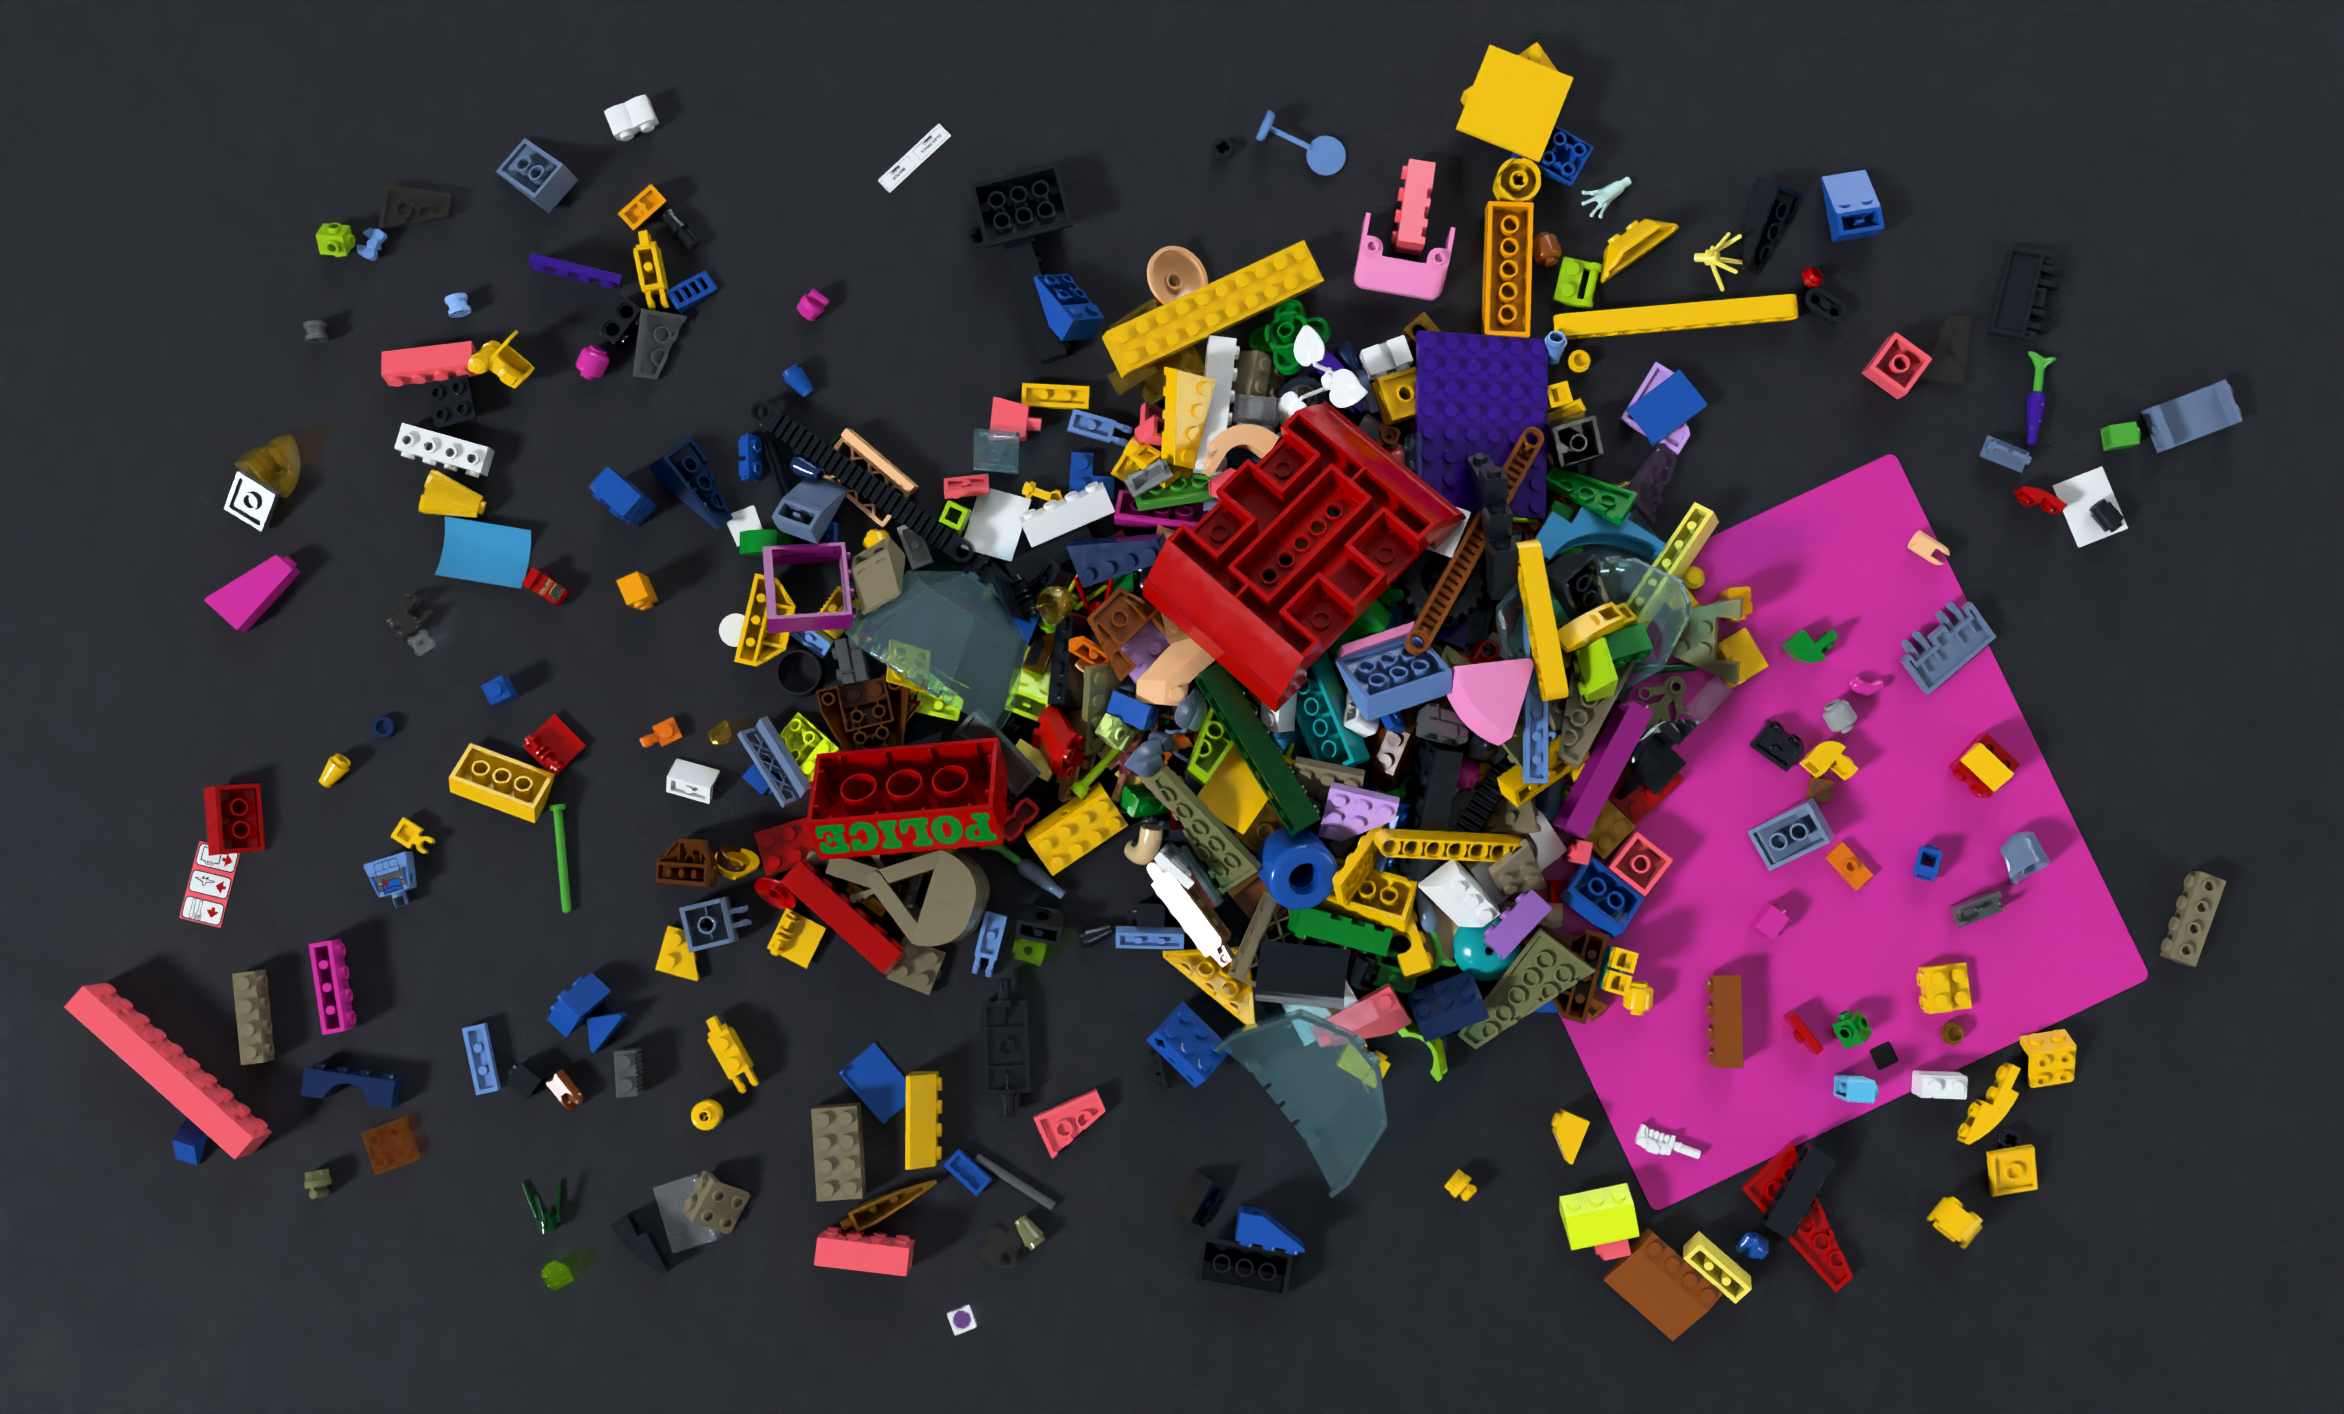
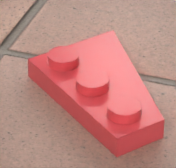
M1097 1089L1034 1115L1036 1125L1052 1159L1063 1147L1071 1143L1082 1130L1090 1126L1106 1111Z

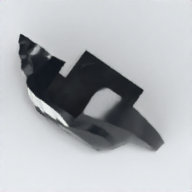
M1677 719L1674 722L1662 721L1651 726L1640 737L1622 771L1624 780L1616 794L1617 798L1620 801L1623 800L1643 783L1656 795L1687 764L1671 747L1675 743L1679 746L1684 738L1701 721Z

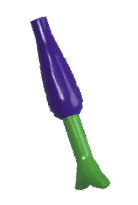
M2029 351L2028 355L2035 367L2033 391L2028 395L2026 405L2027 445L2035 446L2046 406V395L2042 392L2044 370L2057 359L2055 357L2043 358L2038 353Z

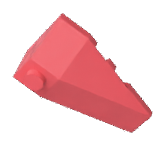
M1387 983L1344 1007V1010L1340 1009L1311 1025L1310 1029L1320 1047L1393 1034L1411 1024L1412 1021L1391 984Z

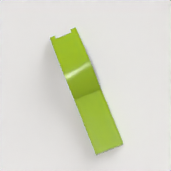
M1412 1019L1411 1024L1398 1030L1402 1038L1410 1036L1425 1042L1418 1024H1415ZM1440 1037L1426 1042L1434 1057L1430 1073L1437 1082L1448 1071L1444 1045Z

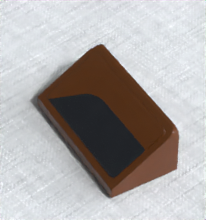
M1038 630L1022 668L1044 675L1054 651L1056 632L1045 633L1044 630Z

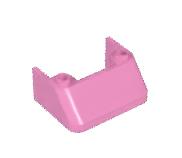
M1366 212L1354 273L1355 284L1361 289L1430 301L1439 298L1443 291L1450 262L1455 228H1450L1446 238L1445 249H1432L1427 256L1426 263L1382 256L1383 244L1381 240L1375 236L1367 235L1371 213Z

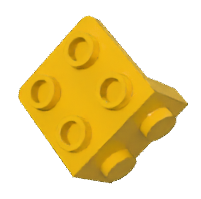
M2065 1029L2020 1036V1045L2029 1057L2027 1084L2030 1088L2068 1083L2074 1080L2077 1045Z

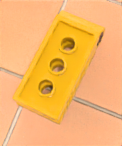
M1416 366L1379 377L1371 384L1385 425L1391 426L1415 418Z

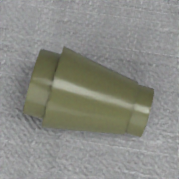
M1026 1215L1014 1222L1025 1247H1029L1031 1251L1046 1240L1043 1236L1044 1233Z

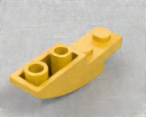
M1613 602L1606 603L1588 611L1557 631L1560 646L1566 653L1585 647L1602 638L1603 635L1635 625L1639 618L1625 603L1615 605Z
M2006 1062L1998 1068L1994 1085L1990 1086L1987 1090L1986 1101L1976 1099L1969 1106L1968 1117L1965 1123H1962L1958 1129V1141L1970 1145L1989 1133L2005 1117L2019 1095L2018 1092L2011 1088L2021 1068Z

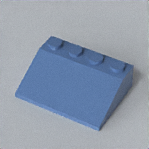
M1407 636L1335 659V663L1357 709L1367 721L1451 694L1452 670L1431 646L1423 654H1410L1405 648ZM1419 637L1412 638L1414 647H1423L1422 639Z

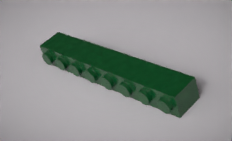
M1219 663L1200 672L1194 681L1291 837L1314 825L1321 819L1317 806L1310 802L1305 787L1295 778L1292 766L1286 763L1282 757L1280 747L1272 741L1269 729L1257 717L1256 708L1247 701L1244 689L1237 685L1233 675Z

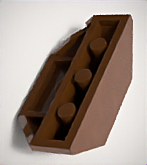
M1419 706L1403 714L1401 713L1404 719L1402 722L1406 727V730L1401 734L1388 731L1379 717V728L1376 733L1364 738V743L1371 759L1363 762L1374 784L1388 791L1396 789L1417 739L1416 725L1418 723H1416V714L1418 710L1424 707Z
M678 838L666 850L665 854L657 859L655 883L702 887L717 886L718 863L708 841Z
M1586 929L1575 936L1571 951L1595 968L1596 971L1552 999L1562 1018L1586 1024L1609 935Z

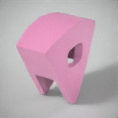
M1529 658L1455 666L1451 668L1452 693L1448 694L1447 698L1458 717L1469 729L1486 741L1499 746L1512 738L1534 662Z

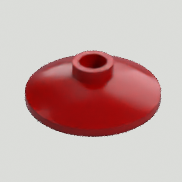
M763 877L755 882L757 894L770 905L780 909H792L796 905L797 899L795 894L780 882L781 880Z

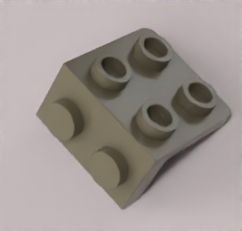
M704 1170L697 1179L690 1197L685 1201L682 1212L692 1223L729 1234L747 1204L750 1194L747 1191L721 1183L711 1172Z

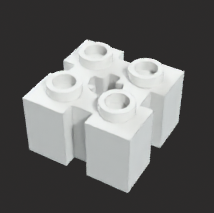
M1402 335L1380 345L1376 344L1362 349L1359 362L1361 368H1365L1371 384L1379 377L1409 369L1410 364L1413 362V357L1405 336Z

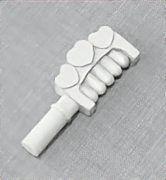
M1644 1124L1640 1125L1635 1139L1636 1144L1653 1154L1670 1155L1671 1151L1674 1150L1677 1153H1682L1699 1159L1701 1150L1684 1145L1681 1142H1676V1136L1671 1134L1665 1135L1654 1129H1649Z

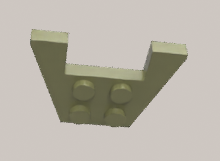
M1743 597L1675 609L1672 612L1670 655L1726 681L1737 684L1739 682L1740 662L1716 658L1718 617L1740 620L1743 612Z

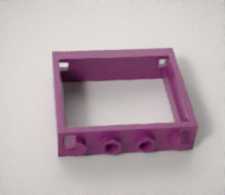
M845 542L762 546L769 633L852 628V619H857L856 605H851V601L855 600L854 587L849 586V582H853L851 569H848L847 564H851V553L846 552ZM839 562L844 611L777 615L773 565Z

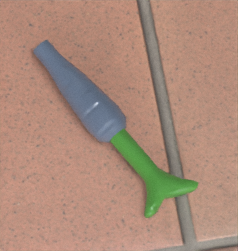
M1004 844L980 847V850L989 849L1000 852L1017 866L1018 872L1023 877L1053 893L1061 899L1066 892L1029 858L1022 859Z
M1417 887L1415 898L1420 924L1423 930L1429 934L1435 953L1434 965H1431V971L1436 970L1441 965L1455 967L1457 963L1451 960L1443 951L1437 932L1439 927L1438 918L1429 897Z

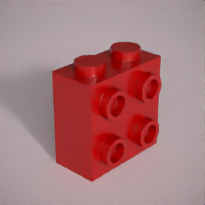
M1983 733L1978 734L1948 767L1953 771L1952 775L1960 782L1964 781L1970 787L1969 791L1974 796L1990 798L1994 792L1960 761L1975 743H1981L2012 772L2020 764L1991 736Z

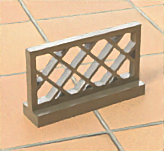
M1263 892L1227 973L1228 976L1255 988L1256 979L1251 981L1245 977L1250 968L1255 966L1258 968L1259 960L1256 952L1261 947L1262 939L1266 941L1280 939L1281 942L1286 943L1284 937L1294 933L1293 931L1282 933L1279 922L1290 919L1291 909L1286 908L1288 914L1277 918L1275 910L1278 902L1272 897L1270 892ZM1275 924L1278 936L1268 939L1266 930L1268 926ZM1296 937V944H1303L1305 939Z

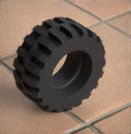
M1425 549L1397 578L1398 581L1393 589L1403 590L1404 598L1402 601L1396 602L1398 607H1403L1404 611L1402 614L1406 618L1410 616L1415 621L1429 597L1421 582L1422 571L1427 568H1436L1443 571L1451 557ZM1479 561L1476 562L1438 631H1444L1446 628L1452 629L1462 624L1479 607L1478 604L1484 597L1482 591L1485 589V581L1481 580L1484 576L1483 569H1479L1477 566L1480 563Z

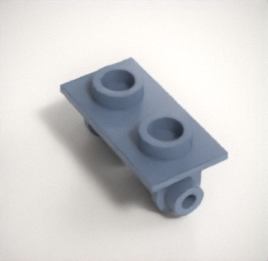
M1987 435L1979 455L1982 458L2022 473L2025 464L2028 465L2032 459L2029 456V451Z

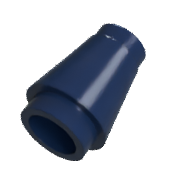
M1350 341L1334 349L1336 352L1335 357L1345 369L1350 370L1354 375L1356 371L1362 369L1355 345H1352Z
M797 454L791 461L790 469L795 475L817 481L824 477L825 470L803 454Z

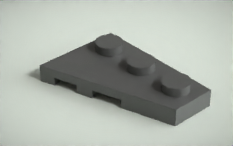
M641 309L633 376L658 379L669 356L668 353L671 346L676 341L681 325L685 322L687 316Z

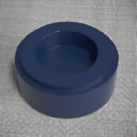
M379 716L372 723V732L378 738L387 739L396 733L397 725L391 717Z

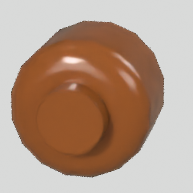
M1541 232L1533 237L1532 255L1536 264L1545 265V267L1557 264L1558 259L1562 255V249L1556 235L1549 234V232Z

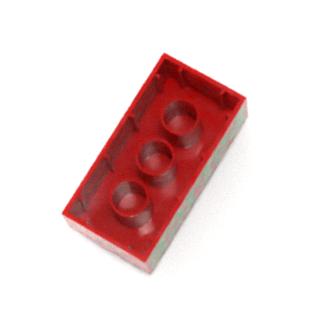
M995 737L817 754L806 825L820 860L850 859L860 856L895 855L906 852L938 851L976 846L987 847L1003 844L1008 771L999 739Z

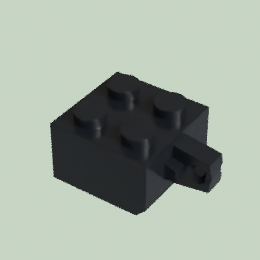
M1585 410L1546 422L1547 437L1554 466L1560 470L1569 467L1570 470L1574 469V473L1588 477L1586 465L1590 464L1589 461L1601 458L1604 455L1596 415Z

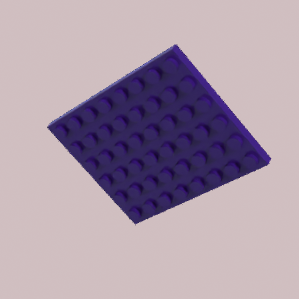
M1417 331L1414 473L1455 507L1470 511L1471 515H1475L1479 509V502L1471 475L1465 465L1466 456L1476 453L1488 454L1495 466L1502 467L1520 435L1527 428L1536 427L1544 435L1543 445L1508 506L1515 518L1546 519V481L1544 478H1547V429L1545 423L1547 422L1548 351L1545 347V339ZM1528 434L1526 436L1529 444H1537V439L1534 435Z

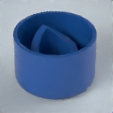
M1283 827L1270 834L1261 844L1256 859L1263 866L1257 871V874L1272 897L1279 904L1293 910H1305L1317 906L1331 894L1334 889L1332 880L1338 871L1337 862L1333 854L1315 832L1307 828L1291 837L1286 827ZM1308 863L1306 867L1299 869L1293 878H1289L1291 872L1297 866Z

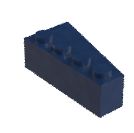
M1164 533L1135 535L1132 537L1117 536L1114 538H1092L1088 540L1074 539L1066 547L1081 585L1085 588L1152 566L1166 542Z

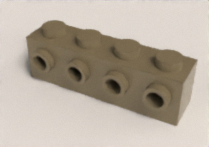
M2190 871V874L2184 880L2185 887L2183 893L2177 899L2175 915L2169 921L2168 935L2161 943L2162 951L2160 956L2186 966L2196 967L2226 884L2225 880L2201 871Z
M266 969L232 974L241 1065L275 1060Z

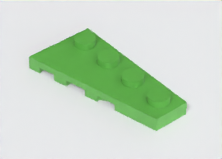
M1180 474V477L1167 488L1157 485L1136 496L1135 501L1138 511L1213 499L1215 497L1209 494V480L1216 475L1209 477L1207 475H1193L1191 478H1185Z

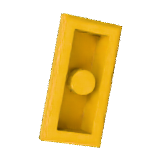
M1975 743L1960 759L1993 792L2014 775L2011 770L1981 743Z

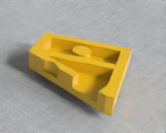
M670 925L667 926L655 970L699 981L700 975L695 961L697 960L695 951L689 953L684 929Z

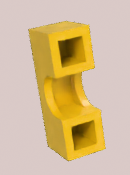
M1412 909L1405 933L1392 929V937L1404 936L1411 943V947L1407 952L1397 955L1405 981L1430 973L1431 965H1434L1430 951L1425 952L1423 946L1426 943L1423 931H1418L1415 924L1419 922L1415 909Z

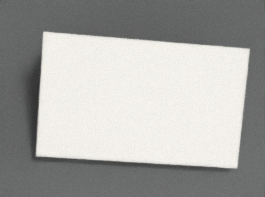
M676 758L667 775L666 792L710 804L713 797V785L720 774V770Z

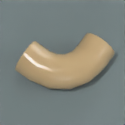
M1154 824L1141 825L1137 845L1135 847L1131 846L1135 839L1130 840L1125 845L1124 853L1126 857L1139 865H1147L1153 861L1160 850L1163 827Z

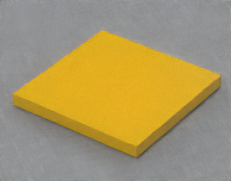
M1489 45L1456 130L1540 162L1573 77Z

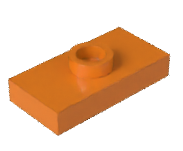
M1839 842L1824 856L1855 891L1861 888L1873 876L1843 842Z

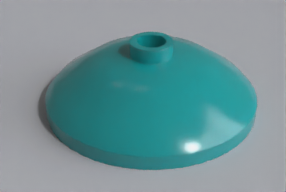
M1499 916L1484 927L1460 926L1454 935L1453 955L1456 963L1463 972L1471 970L1474 979L1481 981L1500 979L1522 950L1520 942L1504 960L1494 951L1490 954L1485 953V949L1489 946L1483 942L1486 938L1483 933L1492 924L1497 926L1502 921Z

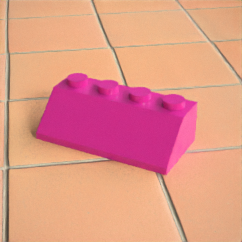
M1119 490L1114 522L1115 525L1144 528L1146 530H1157L1158 525L1177 530L1184 523L1192 529L1207 514L1208 510L1203 511V501L1138 511L1135 498H1133L1131 492Z

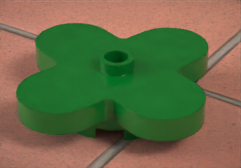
M1290 299L1276 308L1274 320L1270 325L1267 324L1253 331L1249 338V345L1252 351L1258 350L1270 356L1273 355V362L1277 370L1281 374L1292 375L1303 367L1294 356V343L1302 327L1305 325L1311 326L1319 334L1324 344L1331 336V329L1323 318L1313 317L1306 319V311L1301 302Z

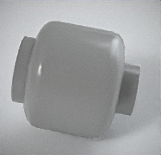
M1838 698L1823 707L1822 717L1832 732L1841 731L1844 734L1854 728L1853 723L1857 720V715L1848 701Z

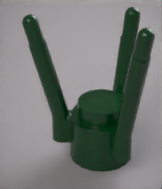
M558 1180L554 1215L552 1211L543 1212L538 1195L534 1197V1203L528 1186L523 1181L522 1187L534 1215L536 1226L539 1228V1233L543 1234L557 1230V1223L562 1221L560 1215L562 1181Z

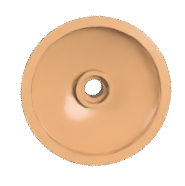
M1163 247L1149 260L1147 267L1148 283L1155 297L1163 305L1208 285V277L1203 264L1192 252L1183 247Z

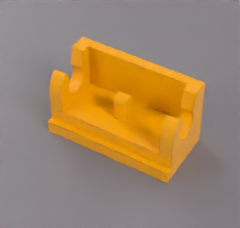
M650 184L627 204L618 215L634 231L667 200Z

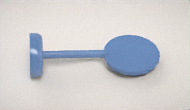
M1268 110L1256 135V140L1264 141L1270 131L1307 149V163L1317 174L1329 176L1340 171L1346 159L1345 149L1340 141L1326 135L1319 136L1311 144H1308L1273 127L1275 114Z

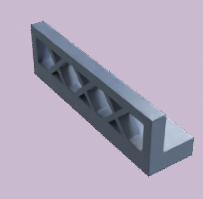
M768 716L760 718L754 728L740 731L737 736L781 807L784 808L805 801L811 792L812 786ZM755 735L759 745L750 742L748 736ZM759 753L767 755L770 763L761 760ZM770 772L778 773L782 778L781 781L774 779ZM782 789L791 792L793 797L786 799Z

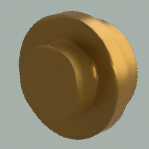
M1947 1022L1942 1026L1940 1035L1945 1043L1956 1045L1963 1040L1964 1030L1956 1022Z

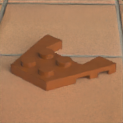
M1120 587L1087 618L1117 678L1121 682L1137 665L1120 649L1137 632L1151 621L1167 637L1161 612L1145 603V600Z

